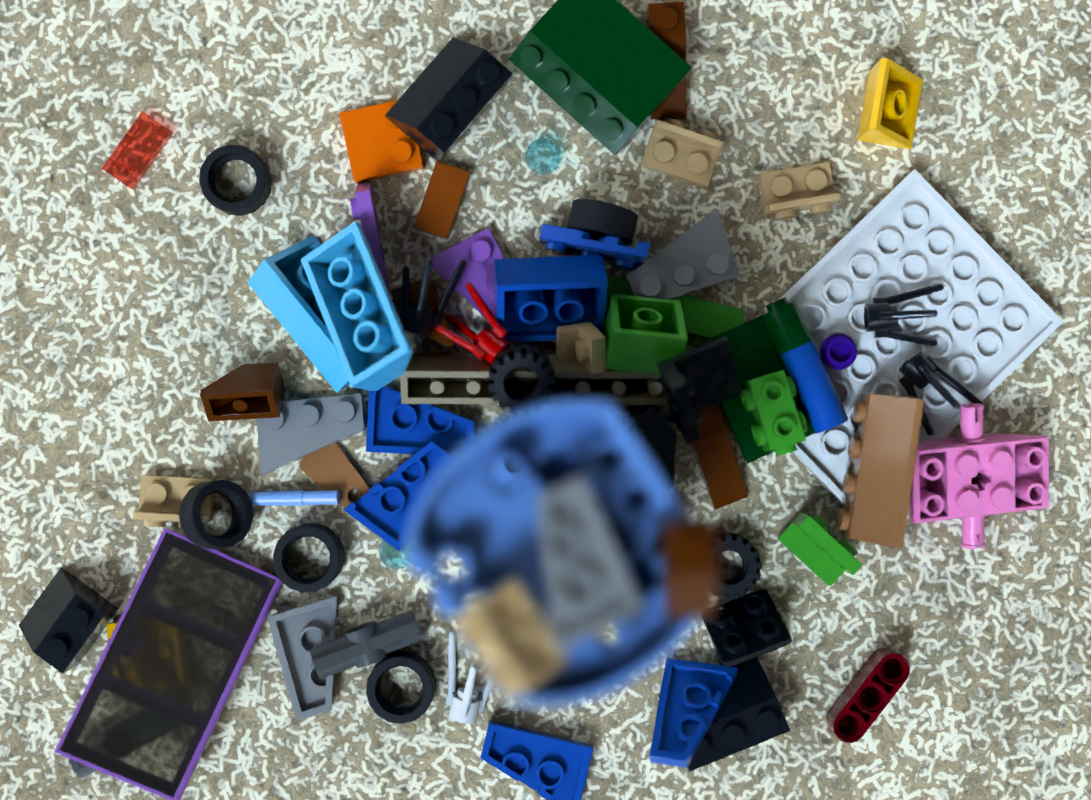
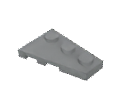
M715 209L627 275L626 278L632 296L672 300L740 276L718 209Z
M363 394L283 401L280 417L257 419L261 475L269 474L290 462L298 461L308 454L366 430Z
M583 475L536 496L552 649L555 653L644 610Z
M337 595L267 616L296 721L332 710L333 675L319 679L309 649L335 639Z

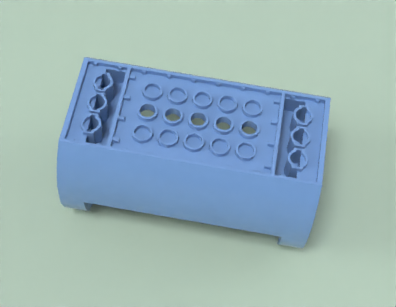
M596 400L549 402L527 408L497 422L458 449L440 467L420 497L410 520L404 542L409 551L404 553L405 558L419 577L424 574L427 575L436 589L431 592V596L444 616L452 613L456 619L459 613L468 609L467 599L475 594L488 596L505 582L516 577L550 628L536 496L581 475L584 476L644 610L614 624L619 638L615 642L602 641L598 637V633L564 649L570 660L527 694L512 697L507 695L511 703L530 706H558L597 698L616 690L667 656L683 640L698 619V617L665 618L659 521L690 519V517L612 402ZM505 461L513 463L517 467L518 472L510 471L506 467ZM448 554L460 556L466 565L465 574L459 578L446 576L441 569V559ZM717 559V569H718L720 562H719V560ZM458 631L457 635L465 649L468 651V653L471 656H474L475 654L479 653L474 652L466 645V643L463 641L460 635V632ZM486 669V670L483 672L484 675H485V678L487 679L488 683L490 684V686H491V688L494 690V692H495L498 696L501 695L502 692H500L499 690H497V689L495 688V686L492 684V682L490 681V679H489V677H488V675H487V669Z

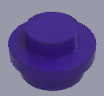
M834 334L827 337L820 347V357L823 363L834 370H842L849 367L855 361L857 355L854 341L844 334Z

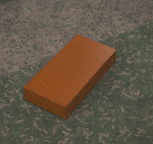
M436 161L414 225L416 230L446 240L449 239L471 175L469 171Z

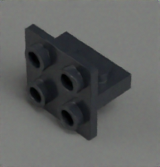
M765 588L716 606L714 616H702L711 637L718 662L726 668L739 665L746 660L767 652H773L780 647L792 643L791 635L769 592Z

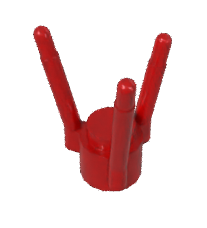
M467 283L466 289L493 329L485 328L477 335L451 314L446 315L447 320L469 337L473 343L441 325H436L435 329L448 339L472 352L480 360L484 358L492 364V361L498 357V353L502 349L507 351L509 346L512 345L505 339L508 331L499 324L473 284Z

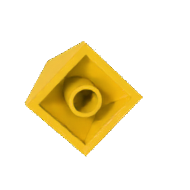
M881 58L868 74L857 140L912 149L923 80L889 58Z

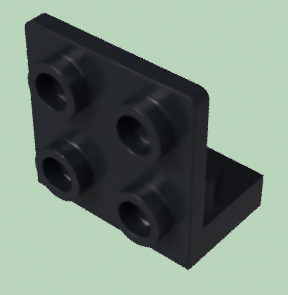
M721 337L657 363L672 419L675 421L687 444L701 439L697 423L702 422L700 411L741 394L730 342L726 337Z

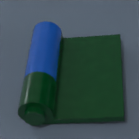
M786 297L766 305L768 313L694 345L696 348L721 337H726L730 342L740 390H744L742 382L784 370L785 375L792 378L796 388V397H793L796 410L803 413L807 423V431L804 432L805 437L824 432L849 420L796 301L788 303ZM740 395L720 403L746 463L774 452L763 451L762 445H756L751 431V426L755 425L751 411L745 410Z

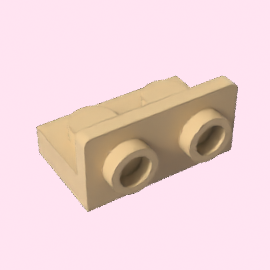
M664 118L663 121L656 120L640 167L707 189L724 142L717 140L718 136L706 130H697L696 133L684 129V124L674 119Z
M830 162L763 172L758 175L765 217L775 215L776 221L797 217L796 211L810 209L811 215L832 211V205L841 200L840 193H835Z
M141 475L139 510L133 511L132 519L144 520L143 526L165 527L166 521L179 522V528H181L179 510L184 496L189 489L197 484L215 481V479ZM214 493L208 495L202 502L200 510L201 523L212 521Z
M516 577L508 580L476 605L456 616L461 625L459 632L463 641L471 650L480 653L489 667L487 675L497 690L506 693L509 697L527 694L570 660L565 650L558 653L553 652L551 630Z

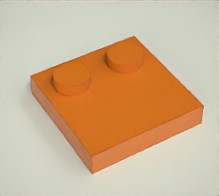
M398 100L339 113L353 179L356 184L424 169L419 145L385 117V114Z

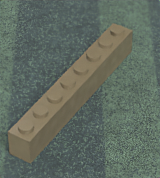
M412 353L405 373L400 376L401 404H499L498 401L494 402L491 397L492 392L489 391L488 384L491 364L484 358L480 360L474 354ZM547 354L549 361L553 363L555 372V389L553 396H550L549 402L596 400L612 402L613 405H668L661 377L640 372L621 373L606 369V372L592 374L578 360L560 362L557 359V354ZM527 367L514 368L506 376L508 385L517 391L530 390L538 382L536 373Z

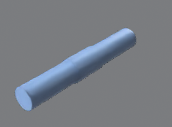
M283 490L248 493L252 506L340 504L341 500L339 490Z

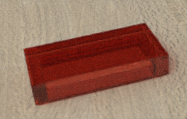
M142 111L101 169L134 190L174 133Z

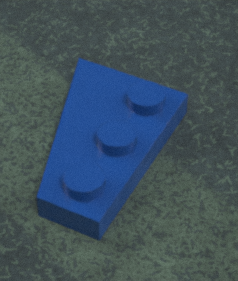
M547 224L542 225L539 240L540 243L546 244L545 250L566 254L568 249L580 252V256L602 255L605 259L614 260V266L624 270L634 271L635 266L644 264L651 244L638 241L637 248L627 247V243L621 241L619 237L606 235V237L600 236L598 241L591 240V234L584 231Z
M385 386L377 391L369 390L366 452L416 454L433 441L451 454H454L475 436V421L431 404H401V392Z
M431 441L401 464L394 473L382 482L375 484L368 490V493L356 502L349 504L343 510L398 551H403L406 547L404 542L409 523L420 497L440 467L453 454L436 442Z
M666 658L649 755L650 763L683 768L688 767L737 676L738 667L730 666L726 668L723 665Z
M489 720L481 759L514 780H519L538 792V795L546 800H581L593 745Z

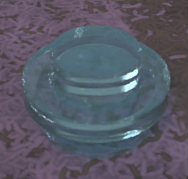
M548 139L535 140L526 150V164L536 174H550L560 163L559 148Z
M382 541L379 555L386 566L392 569H401L409 565L404 553L409 551L407 546L403 551H398L386 541Z

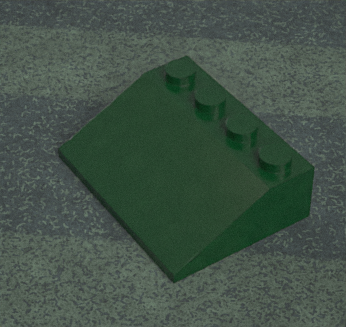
M557 0L532 27L509 57V60L614 155L628 147L693 69L690 64L619 0Z

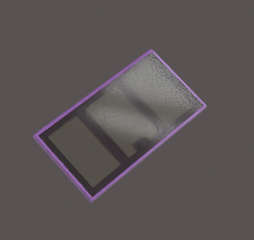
M164 528L54 752L168 800H181L283 583L278 578V575H272L218 550L196 546L186 536Z

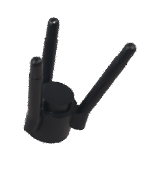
M426 259L418 300L417 303L412 302L411 309L410 269L406 265L403 267L400 320L404 321L403 329L405 331L431 336L432 329L436 325H440L441 317L466 266L464 260L459 262L434 314H432L433 306L425 305L433 261L431 259Z
M944 285L928 286L886 298H873L872 303H867L864 306V326L866 332H874V338L887 337L922 345L936 346L938 342L935 339L893 331L890 328L897 327L898 319L936 317L938 315L937 310L897 311L896 306L890 305L942 291Z
M922 351L898 369L903 375L898 381L907 391L909 398H918L913 387L914 385L922 389L930 383L955 409H959L960 403L936 378L938 376L971 403L982 404L981 400L941 369L930 356L926 357ZM923 408L921 423L926 433L932 435L934 431Z

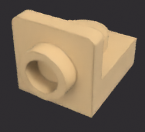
M591 322L557 327L556 348L557 359L560 362L578 360L592 374L606 372V338Z

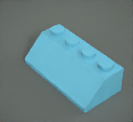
M354 222L300 260L350 386L377 391L405 373L413 351L361 225L358 222Z
M312 235L264 259L247 283L336 393H338L350 384L300 260L322 245Z

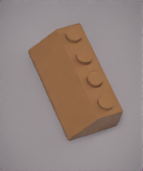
M862 394L861 400L856 401L853 410V421L857 422L856 434L851 436L848 445V457L852 458L850 472L845 473L843 480V493L847 494L845 508L840 509L837 522L838 529L842 530V537L903 549L924 399Z

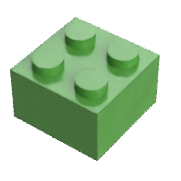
M610 293L604 324L606 369L616 370L621 373H650L660 377L657 363L682 354L686 349L688 339L681 300Z

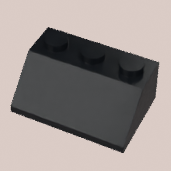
M453 37L385 114V117L440 163L505 88L513 73L487 50Z
M757 657L746 660L739 665L731 666L738 667L737 676L688 765L689 772L790 731L775 692Z

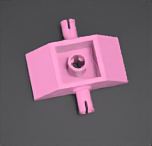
M968 403V407L966 404H961L959 408L961 436L926 440L917 447L910 496V522L915 524L962 518L961 546L966 549H977L978 545V548L982 549L985 548L984 518L988 515L1049 508V437L1002 433L983 434L984 405Z

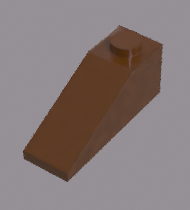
M684 2L648 4L645 15L646 26L686 61ZM686 77L653 115L651 121L664 120V118L686 119Z
M715 405L700 411L702 422L697 423L701 439L693 441L689 445L713 507L718 509L744 499L748 495L727 429L718 406Z

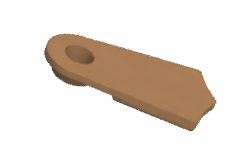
M337 443L306 455L299 465V468L323 490H339L341 494L340 505L344 508L352 503L349 498L351 490L359 489L362 496L369 492V486Z

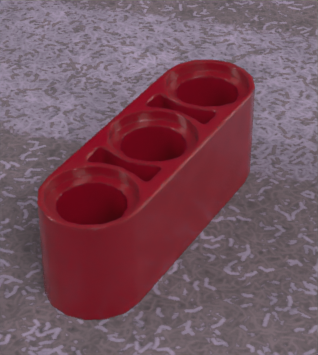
M890 648L877 649L869 657L826 714L827 726L839 740L845 743H853L863 737L907 680L910 674L908 661ZM895 658V669L889 674H883L882 666L884 662ZM867 687H873L874 695L872 699L867 702H861L860 694L862 690ZM851 715V726L845 730H839V720L843 716Z

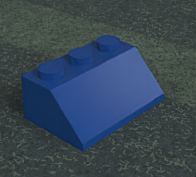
M602 255L494 259L495 318L508 331L505 339L508 342L556 340L557 327L591 322L604 336L608 281Z

